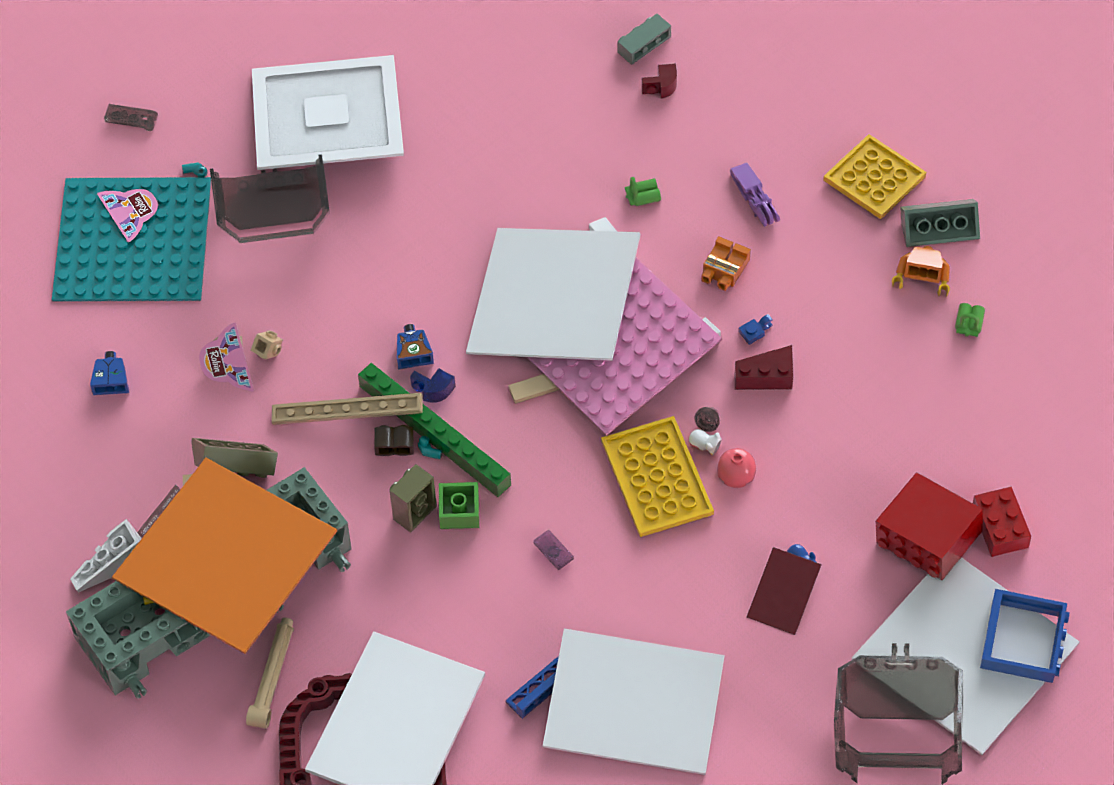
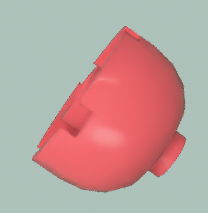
M732 448L725 451L720 456L717 465L718 477L727 486L733 488L744 487L747 483L754 480L756 474L755 459L749 452L741 448Z

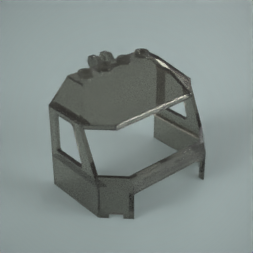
M322 154L318 155L319 158L316 160L315 166L305 169L277 172V168H273V172L266 173V170L263 169L261 170L262 174L236 178H219V173L211 168L210 176L218 228L239 244L314 234L330 214ZM322 209L321 216L313 224V228L239 237L228 229L225 223L226 220L238 230L307 222L313 221Z
M892 643V656L859 655L839 667L834 711L835 759L838 770L841 772L845 771L854 782L858 783L859 767L942 769L941 785L946 783L951 775H957L962 771L963 670L944 657L910 656V643H905V656H897V643ZM844 707L859 718L943 720L954 712V745L942 754L859 752L845 741Z

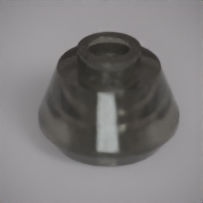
M702 407L695 413L694 420L699 429L705 432H712L718 428L720 417L715 408Z

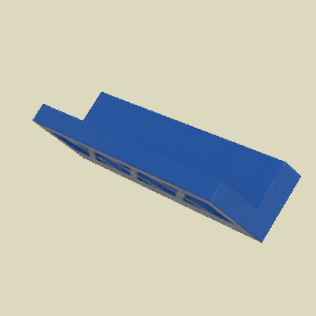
M559 656L506 699V703L522 719L552 694L557 669L554 667L558 664ZM547 673H553L549 678H547L544 681V675H546ZM532 685H539L531 693H529V688ZM517 698H523L518 704L513 702Z

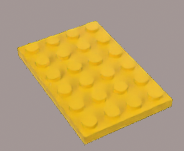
M674 416L601 437L602 445L640 537L714 515L712 504Z

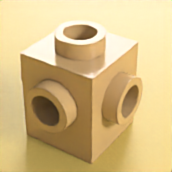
M269 330L258 333L250 351L263 359L276 357L281 352L283 339L279 338L277 333Z

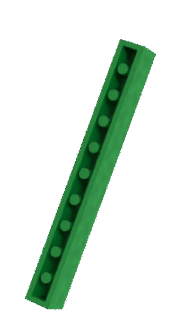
M370 363L358 374L359 387L372 397L410 394L373 363ZM424 404L423 413L396 415L408 426L413 427V430L419 435L428 437L430 444L442 450L445 456L495 496L499 497L511 486L510 472Z

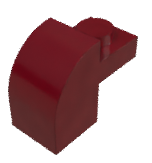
M676 63L658 65V76L642 78V94L660 93L661 99L672 95L677 87Z

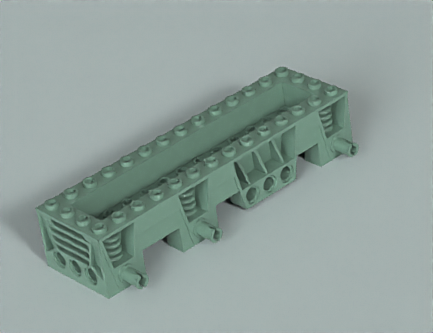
M305 467L267 489L268 492L337 529L336 534L314 562L318 569L332 561L339 568L340 572L345 571L343 567L346 570L350 568V562L343 555L352 549L348 522ZM117 581L67 610L66 614L76 641L114 695L129 687L135 697L139 699L141 698L140 692L143 696L147 693L146 688H144L139 680L150 674L147 667L149 661L169 649L175 656H178L209 637L210 634L166 609L162 615H156L155 611L163 607L156 603L145 605L144 596ZM284 605L280 607L279 611L284 608ZM125 629L131 631L127 636L120 635L121 631Z

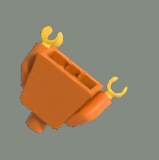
M924 246L923 248L914 247L912 252L900 258L896 270L897 275L892 278V287H894L895 282H900L899 289L903 287L902 276L904 275V277L934 283L941 282L937 294L940 296L941 290H945L946 297L948 296L950 287L947 285V282H949L950 266L944 258H941L940 251L933 250L931 246Z

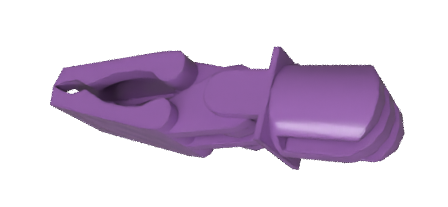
M744 163L730 168L731 177L745 201H749L754 216H758L763 226L773 224L774 221H780V217L772 205V199H769L768 195L764 194L762 183L749 164Z

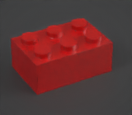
M1012 486L974 495L973 504L983 509L982 535L991 557L1029 548L1032 536Z

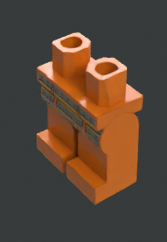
M718 236L715 246L703 263L701 281L710 284L714 279L718 281L717 287L724 291L729 286L733 287L735 281H737L750 261L751 249L737 243L733 246L732 241Z

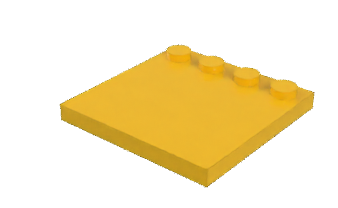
M868 134L824 175L823 181L879 219H882L926 177L927 172Z

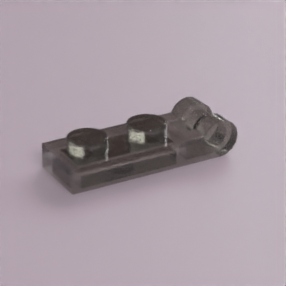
M109 104L104 120L107 123L140 127L147 131H152L158 113L153 110Z

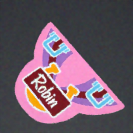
M144 189L130 190L125 193L120 191L97 193L128 242L137 236L143 226V222L150 219L158 208L154 195Z
M232 323L220 333L217 340L209 342L201 349L199 354L200 365L204 374L211 380L229 382L237 388L253 392L254 388L237 325Z

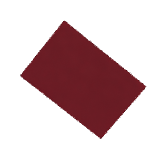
M773 547L747 618L795 635L822 564Z

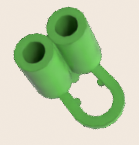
M631 177L630 185L625 187L626 199L628 198L631 206L661 201L660 190L655 178L636 182L635 178Z
M961 303L956 318V333L965 334L967 337L969 335L978 337L982 330L985 308L979 305L972 307L968 303Z

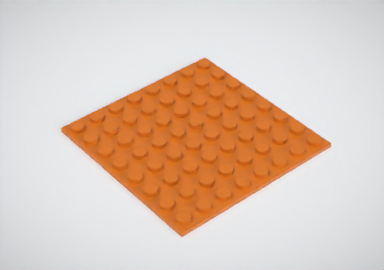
M205 458L117 569L112 579L246 654L336 534L337 529L214 461Z

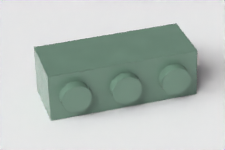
M659 14L647 18L643 24L635 27L630 33L622 36L617 41V53L631 65L671 37V25Z

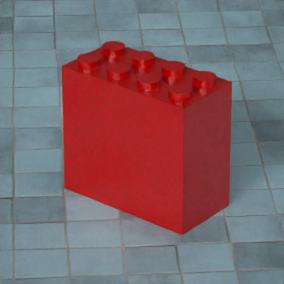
M916 472L875 521L876 543L881 548L890 550L897 557L911 562L914 567L925 570L930 576L943 580L982 533L983 509Z

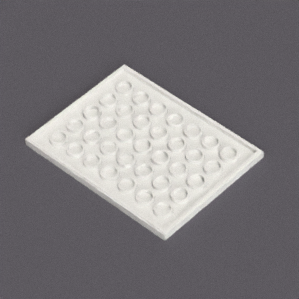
M564 628L543 747L706 775L725 655Z
M373 631L305 771L339 785H434L482 684L485 672Z

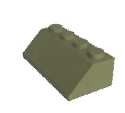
M192 438L191 440L194 464L197 467L205 458H208L232 472H237L241 476H249V473L261 478H267V475L274 476L278 453L264 444Z

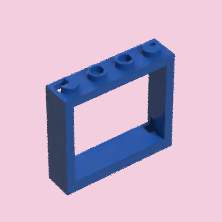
M995 589L980 668L1053 683L1054 677H1059L1061 664H1057L1058 658L1062 659L1064 647L1060 646L1061 640L1065 641L1067 629L1063 628L1064 623H1068L1070 612H1066L1067 603ZM1000 605L1058 617L1049 669L991 657Z

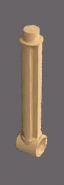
M282 618L281 623L277 624V630L255 703L250 705L247 712L246 725L264 729L269 727L271 720L270 706L292 632H294L292 627L293 620L290 618Z

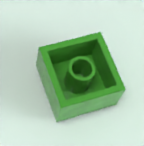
M478 482L439 483L440 529L480 528Z

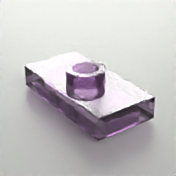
M547 530L533 540L534 545L557 570H560L574 560V556L550 530Z

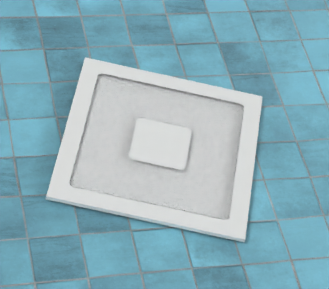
M394 55L252 69L257 170L404 156Z

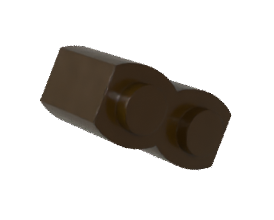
M381 425L376 427L374 436L375 455H413V427L408 425H400L398 427Z

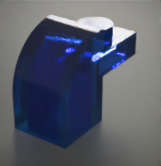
M440 368L431 379L416 371L410 376L413 389L417 392H422L423 401L430 403L443 401L456 387L455 376Z

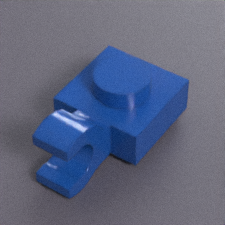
M769 314L763 316L758 323L753 319L739 327V333L750 345L765 336L764 330L773 326L771 323L773 319Z

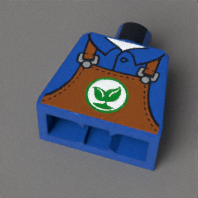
M413 324L405 325L404 332L397 334L398 370L434 364L433 351L424 330H415Z

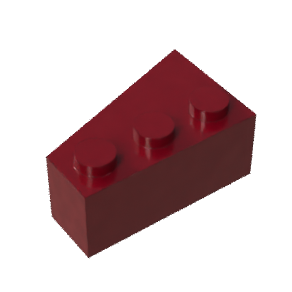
M792 345L735 361V390L792 389Z

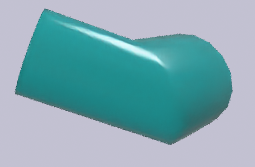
M199 162L182 165L183 174L194 173L198 177H205L207 175L206 167Z
M420 437L418 448L422 455L441 459L442 450L432 448L428 437Z

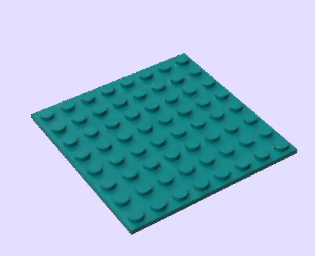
M211 177L65 178L52 301H201ZM144 189L154 195L158 208L150 219L143 222V226L137 236L128 242L97 193L104 191H120L125 193L130 190Z

